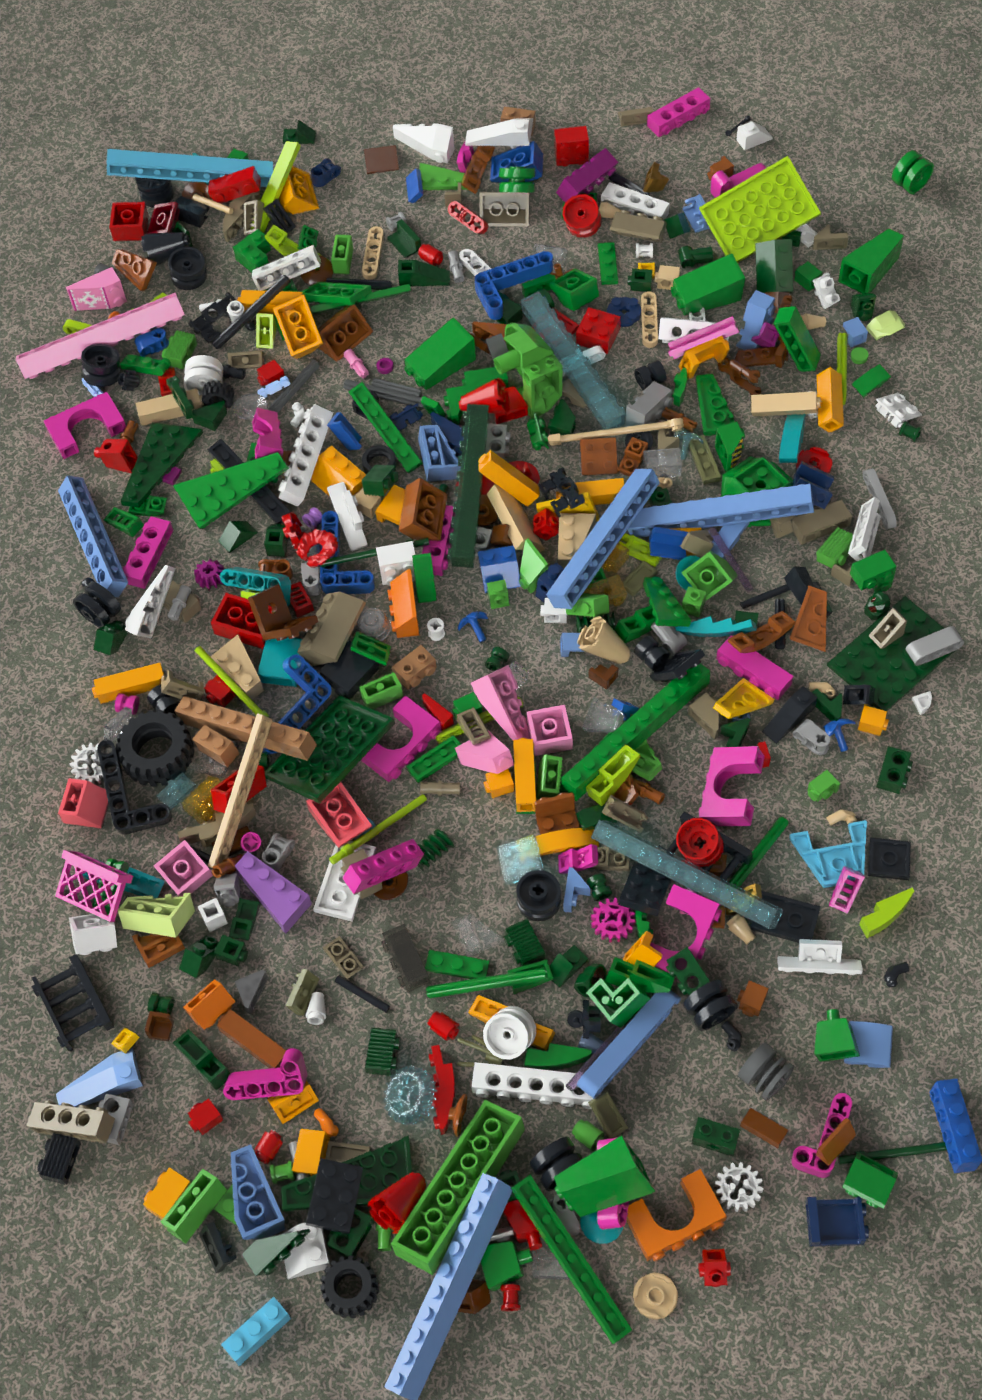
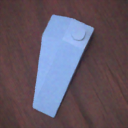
M133 1047L126 1054L120 1051L110 1055L56 1093L58 1104L68 1103L74 1107L79 1105L86 1106L103 1100L105 1094L118 1095L142 1087L143 1084Z

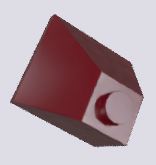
M170 202L155 205L147 233H171L179 221L180 210L178 203Z

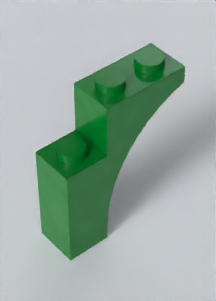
M495 367L465 371L464 379H461L462 386L446 388L447 396H443L445 407H449V410H446L447 420H451V422L459 425L464 411L460 410L459 400H461V396L496 378H501L506 385L505 387L509 388L507 372L499 374Z

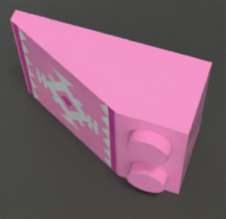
M112 267L66 287L74 311L112 309L120 307L123 303L127 302L121 281Z

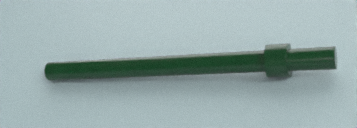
M428 538L415 541L413 539L406 540V542L413 541L414 550L417 547L429 545ZM376 549L332 557L322 564L321 567L377 556Z
M945 1142L871 1152L861 1150L855 1151L854 1154L838 1156L839 1165L852 1163L857 1152L873 1160L947 1151Z

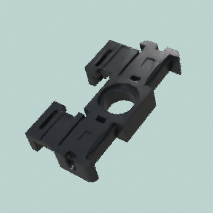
M227 292L225 294L226 297L220 302L216 303L215 301L201 312L202 315L193 322L192 320L188 322V325L194 328L193 331L196 334L200 333L207 343H210L221 334L220 331H214L211 324L223 315L225 317L228 316L231 320L227 306L230 302L236 300L230 292ZM210 309L216 310L217 317H211L208 311Z
M563 467L559 468L557 472L549 474L551 480L548 479L538 485L546 500L549 499L547 494H550V491H554L556 488L562 495L561 499L550 502L558 517H561L559 511L569 506L573 509L585 502L583 494L579 495V490L571 477H566L567 474Z

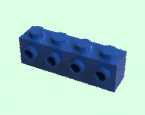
M958 1080L936 1081L929 1091L930 1098L934 1105L954 1173L975 1171L982 1163V1157Z

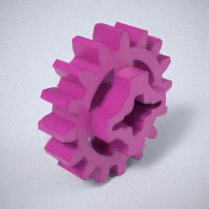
M607 898L606 904L599 902V908H593L594 914L591 915V921H593L591 927L596 928L595 935L602 934L601 940L608 937L610 943L613 938L620 942L621 936L627 939V932H633L632 926H635V920L633 919L635 913L630 912V908L618 905L617 898H614L613 902H610ZM603 915L604 919L600 923L599 918ZM626 917L627 922L624 926L622 921Z

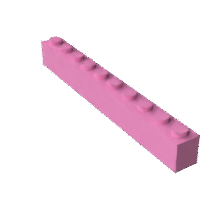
M172 293L17 355L16 361L24 378L33 379L39 376L41 372L45 371L48 373L53 371L56 366H66L73 359L77 358V360H80L82 351L90 345L107 344L115 346L119 344L118 341L123 339L125 341L130 340L138 333H148L153 327H163L168 321H178L185 314L176 293Z

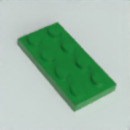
M317 282L301 292L305 295L308 303L317 301L320 304L329 302L333 305L345 304L346 306H351L357 300L364 299L372 290L371 285Z

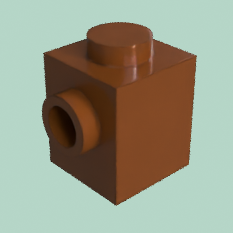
M749 980L745 991L741 989L737 999L740 1002L739 1009L742 1010V1013L750 1017L754 1015L759 1017L769 988Z

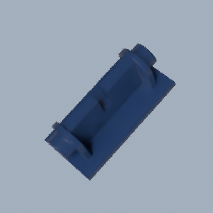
M418 403L415 405L410 404L403 409V412L399 414L395 412L389 416L399 431L408 426L405 420L410 425L421 420L423 414L420 410L417 411Z

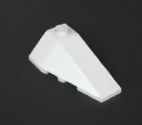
M515 118L468 130L465 145L530 146L533 118Z
M399 124L393 126L394 138L438 163L449 162L455 150L453 127L442 124H432V126H425V124H420L419 126Z
M168 565L163 567L127 617L125 622L126 631L147 638L153 636L176 568Z

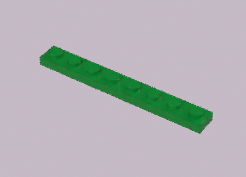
M531 1175L527 1176L510 1189L612 1344L618 1342L632 1331L631 1327Z

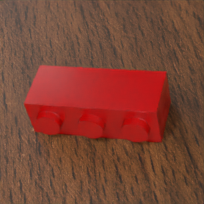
M252 166L210 180L208 193L213 201L221 204L260 191L261 178L255 167Z
M258 765L247 801L267 787L263 766ZM239 769L211 789L214 810L225 814Z

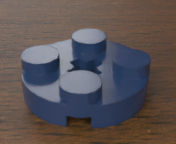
M615 297L608 305L607 313L621 316L620 327H629L641 318V306L636 298ZM626 310L628 312H626V314H622V312L620 311Z

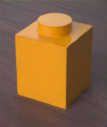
M864 705L858 730L881 736L882 730L886 731L889 719H885L887 711Z
M509 769L499 774L491 772L485 774L484 788L486 793L491 794L492 798L514 792V782Z

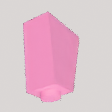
M489 730L490 739L473 745L469 740L455 748L460 764L499 774L514 765L510 750Z

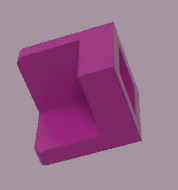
M765 322L759 335L752 337L751 341L763 348L775 346L779 333L775 326Z

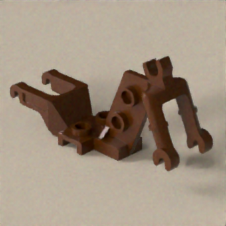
M784 296L779 308L791 307L792 296ZM779 335L778 340L780 344L777 347L738 350L735 359L724 358V364L726 365L718 363V370L729 374L730 380L741 389L748 391L750 397L751 395L761 394V388L751 383H758L760 371L750 370L747 367L775 364V367L782 368L785 360L788 361L789 351ZM741 374L748 378L751 383H749L748 380L743 379L741 377Z

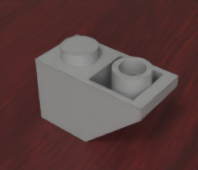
M237 873L225 874L220 878H216L214 891L220 905L231 907L235 903H239L240 880Z

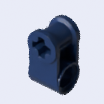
M329 158L324 159L311 169L312 184L315 187H323L340 175L341 167L334 165Z

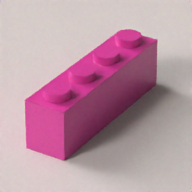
M728 639L717 650L716 659L720 665L728 666L738 677L743 676L750 683L764 690L772 698L774 697L779 700L792 685L793 675L756 651L740 653L728 643Z

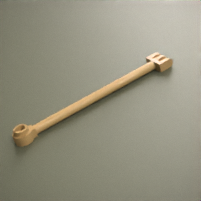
M675 418L665 422L561 436L560 434H552L548 436V441L551 446L562 445L563 442L580 439L600 438L667 428L672 429V432L682 431L684 424L682 418Z

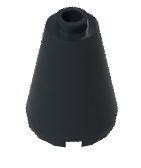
M184 232L146 233L142 236L141 243L143 252L148 254L146 258L157 262L156 266L167 261L171 253L176 249L189 247L190 238Z

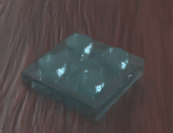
M534 834L497 847L506 885L519 882L526 873L533 870L544 871L537 839Z

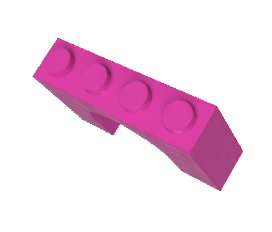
M108 392L97 395L43 421L63 459L79 452L71 432L73 427L84 419L92 418L101 421L111 437L124 432L126 424Z
M407 696L403 697L393 707V713L396 719L413 732L410 742L406 746L395 750L386 749L377 743L361 760L388 782L392 779H397L402 769L412 763L415 756L427 748L428 742L431 739H436L435 737L441 732L440 721Z
M758 746L716 747L713 749V754L710 756L709 772L706 774V787L702 793V806L699 808L700 818L709 820L714 826H751L754 807L748 799L721 798V790L726 781L735 775L762 772L764 755Z
M673 884L666 904L690 915L694 919L697 926V935L693 944L688 948L696 960H702L706 948L703 946L706 940L710 941L714 929H712L714 921L718 922L722 914L721 906L719 903ZM651 942L650 946L663 955L662 959L654 967L669 973L666 969L669 965L666 960L680 951H670ZM679 959L676 962L678 970H684L687 967L685 959Z

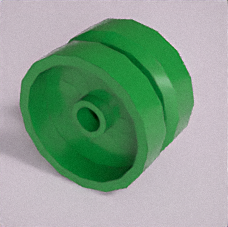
M909 151L895 166L892 173V181L898 186H903V189L909 194H915L931 178L934 164L927 158H923L917 151Z
M524 166L499 168V177L509 179V182L499 183V192H535V183L525 182V179H533L535 177V168H525Z

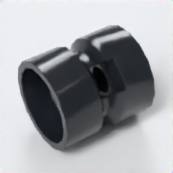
M659 360L649 363L647 367L642 366L634 370L636 382L642 390H645L653 381L660 384L667 380L665 369Z
M651 635L644 637L634 649V654L642 661L645 660V664L652 671L659 668L670 656V653L663 646H659V643Z
M161 684L154 687L147 695V700L155 708L156 712L164 710L166 714L171 712L176 715L174 711L180 701L176 697L161 693Z

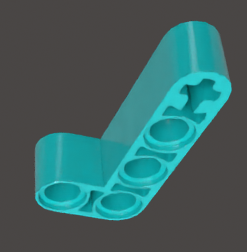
M241 567L224 569L220 573V580L224 585L255 591L266 590L274 585H278L279 582L288 607L290 605L291 581L286 575Z

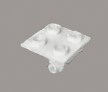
M895 393L876 399L878 402L876 404L877 411L885 418L888 417L887 420L891 421L896 428L901 429L904 421L922 415L917 407L911 405L902 394Z

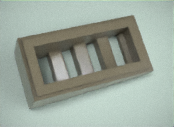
M259 200L244 203L245 236L250 235L257 229L260 230L264 203Z
M475 708L457 714L459 726L473 745L491 738Z

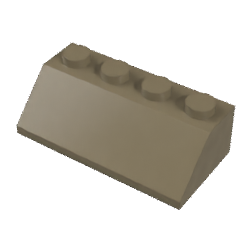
M340 591L327 594L323 598L321 607L315 614L319 622L312 625L313 628L311 630H308L305 638L300 643L297 653L311 666L337 662L366 602Z

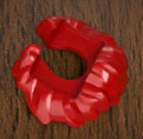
M315 528L308 534L303 533L296 552L302 560L307 561V565L311 568L319 567L335 555L338 549L337 538L331 532ZM314 545H322L321 552L309 557L307 556Z

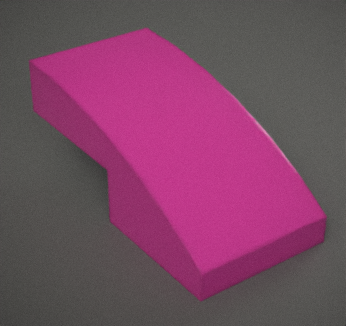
M465 142L457 157V165L461 173H465L474 153L473 146H466Z
M590 844L580 850L569 849L559 854V874L568 873L569 867L574 868L577 872L598 865L597 846Z

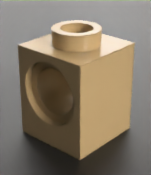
M660 265L659 272H655L654 282H657V289L671 290L673 279L680 275V267Z

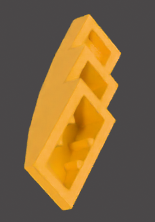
M478 995L468 1013L487 1023L497 1012L508 1006ZM535 1023L536 1036L531 1046L547 1051L555 1036V1032L552 1029Z

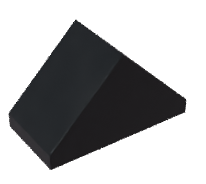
M844 685L843 705L873 707L875 688L871 685Z

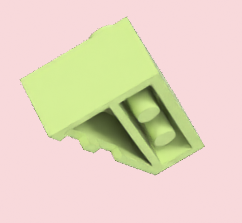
M184 893L182 897H172L171 894H166L165 898L154 899L153 895L127 897L118 909L123 929L175 938L195 912L190 893Z

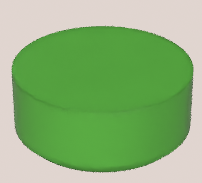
M862 347L854 348L851 351V361L855 364H864L868 360V351Z

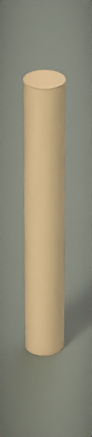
M197 194L193 195L194 201L230 215L233 213V208Z

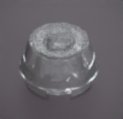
M367 608L362 611L354 627V632H361L382 642L391 631V622L381 610Z

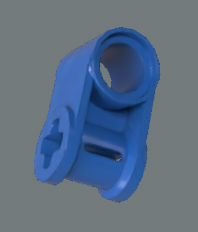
M157 328L137 336L134 343L140 356L146 357L148 354L152 355L167 348L169 340L166 338L165 330Z

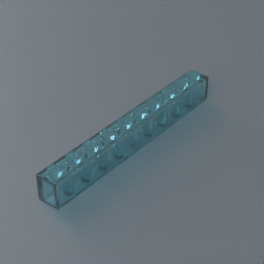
M538 291L522 299V312L538 335L554 351V355L563 366L564 373L604 430L613 429L624 425L625 410L622 406L619 407L614 394L609 393L607 384L600 380L598 371L596 369L593 370L587 356L584 357L581 347L575 344L572 334L566 331L563 321H559L556 311L549 307L547 298L545 296L542 297Z
M598 821L591 836L592 839L768 929L776 927L783 909L609 821Z

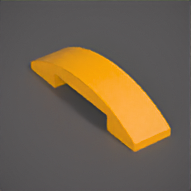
M572 828L541 834L518 843L517 846L521 862L541 859L543 855L563 852L569 849H582L590 844L599 847V842L595 829L583 831L582 828Z

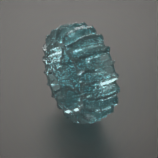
M415 1066L403 1067L402 1070H396V1075H390L391 1082L386 1083L388 1088L383 1091L386 1094L383 1101L387 1103L384 1109L389 1111L388 1115L395 1122L404 1125L417 1124L418 1121H424V1116H430L428 1110L434 1108L432 1102L437 1100L434 1097V1093L437 1090L433 1088L436 1082L431 1080L432 1076L426 1073L424 1069ZM416 1080L417 1084L413 1085L411 1081ZM407 1106L409 1110L404 1111L402 1107Z

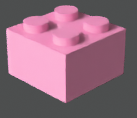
M565 705L527 712V725L530 738L533 739L534 756L573 749V738Z
M185 840L154 865L156 870L179 897H182L184 893H193L213 876L211 870Z

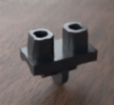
M583 1000V1012L580 1010L571 1011L567 1016V1022L573 1028L583 1026V1039H589V1032H601V1010L597 1006H589V1000Z

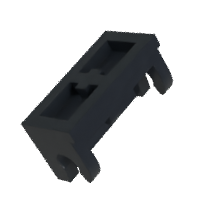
M180 196L175 201L179 205V221L201 228L209 217L205 215L209 210V206L183 196Z

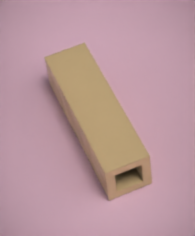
M197 388L186 391L188 400L191 399L193 402L194 410L202 408V395H199ZM172 394L136 403L142 426L152 424V422L157 423L184 416Z
M816 392L751 395V413L753 416L817 413V408H821V398L817 397Z

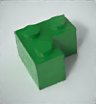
M259 229L233 247L235 259L251 273L253 270L269 264L266 254L271 251V246L264 238L265 234Z
M883 550L852 563L850 575L861 591L872 588L874 592L879 590L885 592L892 586L897 566L886 550Z
M601 978L586 992L612 1024L620 1028L650 1000V997L640 985L629 978L617 989Z

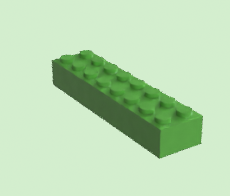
M484 1100L393 1239L391 1246L396 1256L431 1275L435 1273L447 1252L482 1173L495 1178L525 1131L522 1117Z

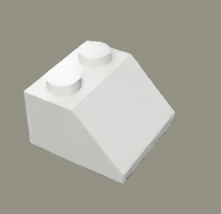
M94 914L69 918L76 954L88 955L93 951L107 952L111 951L112 948H117L114 922H109Z
M305 1222L283 1233L310 1229V1232L304 1237L306 1239L304 1243L293 1248L290 1251L291 1255L284 1260L288 1279L331 1267L323 1229L307 1226Z

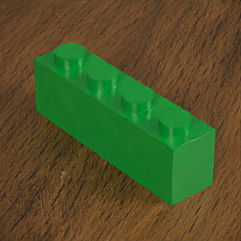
M796 306L779 308L774 325L795 365L801 372L815 371L821 354Z

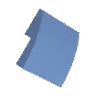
M849 1021L860 1056L845 1058L844 1062L846 1064L868 1065V1067L890 1068L893 1027L872 1022Z

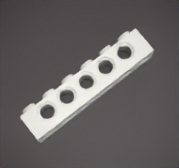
M316 404L311 409L306 410L303 417L306 419L305 423L301 424L298 431L301 433L300 437L296 438L293 445L295 451H292L288 460L291 462L290 466H288L289 469L284 472L285 480H282L278 488L281 491L279 499L297 507L304 500L328 430L327 424L330 422L333 412Z
M476 1062L474 1065L472 1093H476L478 1097L487 1098L489 1095H496L501 1100H509L510 1097L518 1098L521 1102H531L532 1099L540 1100V1103L550 1105L552 1102H560L565 1107H573L574 1104L582 1105L585 1109H591L588 1102L593 1099L587 1093L582 1095L574 1093V1090L579 1088L577 1083L583 1074ZM492 1079H498L500 1081V1083L496 1086H492L489 1084V1082ZM518 1081L521 1083V1086L512 1088L510 1084ZM539 1083L543 1086L542 1089L538 1091L533 1090L531 1087L533 1084ZM555 1086H562L564 1088L560 1093H556L552 1089Z

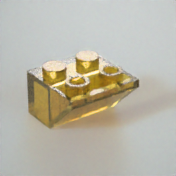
M208 776L181 803L184 811L200 824L210 820L215 810L213 808L211 789L222 782L219 778Z

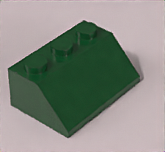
M792 239L755 243L756 290L764 294L767 292H789L791 294L793 292Z

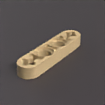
M378 226L370 228L368 232L362 266V274L366 280H373L378 274L384 239L383 229ZM375 233H378L377 239H374ZM373 245L378 246L377 249H371L370 247ZM370 258L376 259L374 262L368 261ZM369 267L372 268V271H371L370 274H368V272H369Z
M648 291L644 292L641 296L642 342L645 347L653 348L658 343L657 299L653 292ZM647 298L651 300L650 305H647ZM651 311L654 314L649 316L645 312ZM651 324L654 328L648 329L645 326ZM648 334H652V341L648 340Z

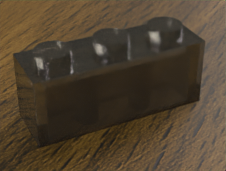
M405 923L383 932L381 945L385 953H390L391 958L388 960L392 970L397 969L399 976L396 978L400 987H405L408 993L430 983L429 976Z

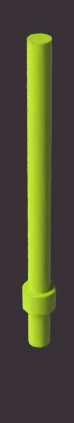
M201 646L194 650L255 715L261 714L269 718L270 715L265 710L262 711Z
M424 794L420 795L352 843L345 844L340 848L339 852L329 858L330 862L334 865L344 857L353 854L354 850L427 801Z

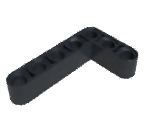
M110 740L101 741L98 744L97 751L111 817L116 830L120 834L125 835L168 824L172 819V813L166 804L159 803L135 810L130 809L116 747ZM106 748H112L109 754H103ZM110 766H116L113 772H107ZM114 784H120L118 790H111ZM124 802V806L121 809H115L117 803ZM167 811L165 817L158 818L159 812ZM141 816H147V820L144 823L138 822ZM124 820L128 821V824H127L126 827H124V828H120V827H119V824H120L122 821H124Z

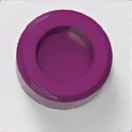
M389 358L379 359L376 363L377 371L381 374H389L394 369L393 361Z

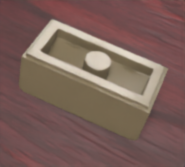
M263 351L228 353V364L242 369L260 368L263 365Z

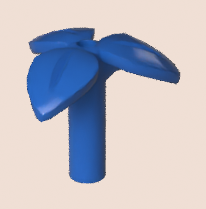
M472 612L460 621L458 630L460 631L463 626L470 623L479 642H483L486 640V637L477 619H488L484 612Z
M850 719L834 720L823 727L828 736H831L833 733L835 734L841 752L848 750L841 730L842 725L856 724L855 721Z

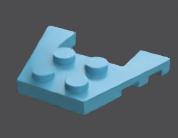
M866 820L848 824L852 843L813 849L808 831L790 834V841L823 888L836 886L844 866L861 872L864 875ZM849 875L847 877L848 879L855 881L856 879Z

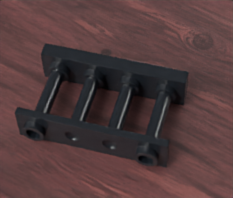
M684 811L680 816L681 826L684 822L695 817ZM719 832L724 841L723 853L727 852L732 855L733 859L717 880L708 874L713 865L699 869L690 864L685 858L683 860L674 854L678 849L676 838L668 849L660 845L657 848L659 859L665 864L671 863L708 885L714 893L718 895L721 893L724 896L728 895V888L725 883L738 864L744 862L749 865L753 856L752 850ZM701 842V843H700V844H701V846H699L700 849H702L703 844H705L704 842Z
M77 954L69 957L72 963L69 969L41 984L36 976H33L34 985L31 986L37 997L41 996L59 1033V1036L56 1038L62 1048L66 1047L69 1052L73 1050L69 1043L70 1041L97 1026H104L106 1031L114 1028ZM73 975L74 977L78 975L80 979L77 983L78 985L48 1000L44 992L45 990ZM81 992L87 993L89 998L86 999V1002L58 1017L56 1016L53 1007ZM89 1009L96 1010L98 1015L94 1016L95 1019L65 1034L61 1024Z

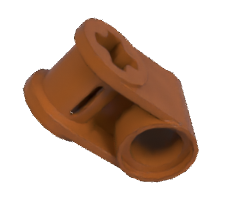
M262 559L258 562L259 571L283 574L288 576L290 580L293 577L291 565L286 559Z

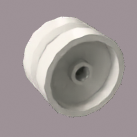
M197 355L186 361L183 384L186 391L197 388L199 395H202L204 385H207V382L211 384L212 381L216 383L218 381L223 382V366L214 357Z
M508 1006L501 1009L486 1023L483 1030L486 1047L493 1055L501 1059H513L520 1056L535 1039L536 1024L533 1017L520 1007Z

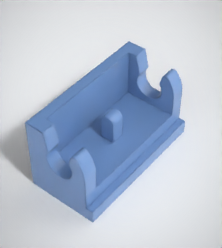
M701 194L687 199L685 203L692 204L683 207V211L694 232L710 229L699 210V207L706 204Z

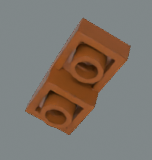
M632 437L624 451L625 455L617 471L630 477L635 469H639L648 443Z

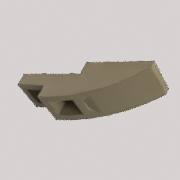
M259 191L231 201L229 207L233 208V213L231 215L225 213L223 221V234L226 242H229L231 238H235L238 230L244 227V203L254 200L260 201Z
M253 803L245 804L238 829L243 828L255 817L256 811ZM216 813V821L214 822L208 821L200 826L186 827L182 831H178L180 842L182 843L185 840L188 844L201 841L203 847L212 845L211 843L216 841L224 813Z

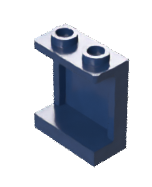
M802 461L793 476L792 486L810 484L813 504L825 509L833 496L829 488L834 481V476Z
M807 1197L805 1204L810 1247L864 1245L866 1239L869 1238L868 1225H864L863 1216H866L865 1202L862 1203L861 1197L838 1200H817L816 1197Z

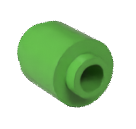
M582 1119L576 1123L572 1130L575 1139L591 1151L595 1148L597 1149L599 1140L605 1139L603 1138L604 1132L589 1121H583Z

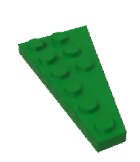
M277 452L173 485L198 528L202 529L288 470L289 467L281 454Z

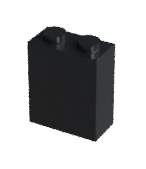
M350 640L346 643L338 661L327 663L319 671L320 675L335 689L338 696L346 697L349 700L360 690V686L366 684L379 670L378 662L351 651L352 642Z

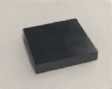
M870 837L868 876L909 881L911 842Z

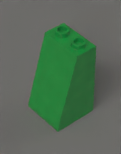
M889 228L845 256L841 262L838 282L861 294L871 293L899 259L904 235Z
M729 254L673 279L671 294L677 300L678 309H681L685 316L689 315V312H692V314L700 312L702 308L709 310L741 301L745 276L734 255Z
M453 317L405 358V372L408 376L412 375L419 387L422 386L425 390H428L476 360L475 340Z
M622 1135L554 1177L557 1184L555 1187L557 1195L560 1199L565 1198V1203L569 1210H575L580 1217L655 1192L641 1159Z

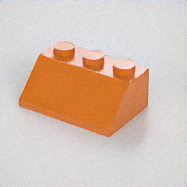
M411 569L392 580L390 582L391 589L387 590L388 599L393 602V605H389L390 616H394L395 620L391 621L392 632H396L397 638L419 635Z

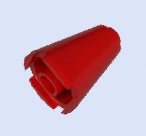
M496 378L461 396V400H459L460 410L466 414L508 413L510 400L508 391L505 392L503 386H506L501 378Z
M411 1172L374 1196L368 1203V1206L371 1205L372 1208L369 1212L373 1219L383 1229L391 1228L394 1230L392 1233L397 1234L426 1189L425 1178L419 1173Z

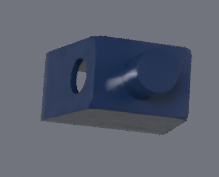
M558 563L550 565L548 570L538 578L535 596L543 603H545V598H548L547 592L564 570Z

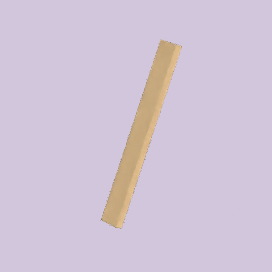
M256 715L208 867L212 868L222 863L229 856L273 719L264 715Z

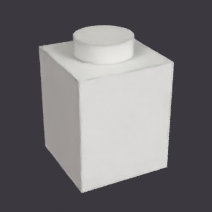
M217 898L197 906L209 932L228 924Z

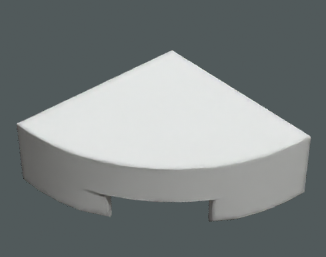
M930 691L912 697V701L920 715L930 708L932 702Z

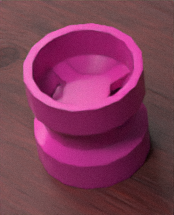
M119 693L115 701V711L119 713L125 711L136 715L140 703L139 697L134 695L128 697L125 694Z
M255 832L246 833L241 839L242 849L250 853L258 850L261 846L260 836Z

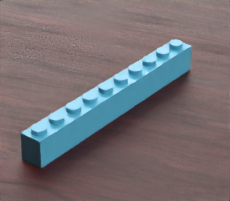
M107 149V175L209 183L210 180L254 166L261 178L260 187H267L273 173V161Z

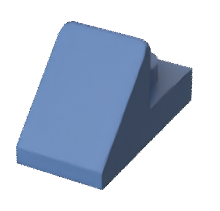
M569 867L563 911L572 913V906L576 907L578 894L590 896V887L574 868Z

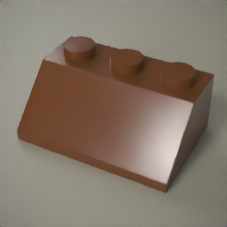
M355 304L344 306L318 328L323 344L318 348L338 362L344 357L346 350L355 348L373 333V330Z
M421 478L408 484L405 490L398 531L411 539L428 538L431 541L441 540L448 494Z

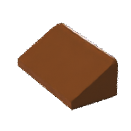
M752 1108L749 1109L740 1124V1127L777 1149L788 1132V1129Z
M845 1118L817 1150L816 1156L827 1165H830L856 1136V1132L848 1118Z

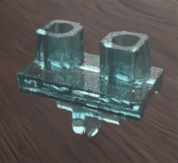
M182 772L174 780H169L167 782L168 786L156 796L171 810L196 788V784Z

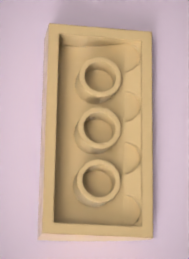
M494 484L487 493V496L501 523L509 525L508 536L515 549L524 550L525 540L529 538L538 551H544L545 549L539 537L533 533V526L521 503L501 487Z

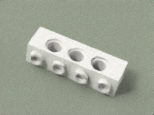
M610 182L601 195V202L607 201L620 210L630 211V215L637 216V213L646 214L647 218L653 219V216L661 217L664 221L669 214L668 202Z
M314 245L253 270L252 279L257 289L263 291L270 288L283 275H287L289 279H292L320 267L321 259Z
M661 317L658 339H662V343H669L688 335L693 328L700 330L717 322ZM674 327L681 328L682 334L680 336H675L672 333Z

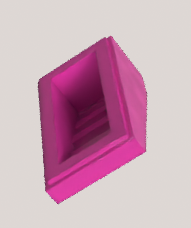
M844 866L829 906L848 914L865 876L861 872ZM848 875L856 878L855 881L848 879ZM844 883L853 886L852 889L845 887ZM844 891L846 893H849L850 895L849 897H847L845 895L840 894V892ZM837 898L847 901L846 905L837 902Z

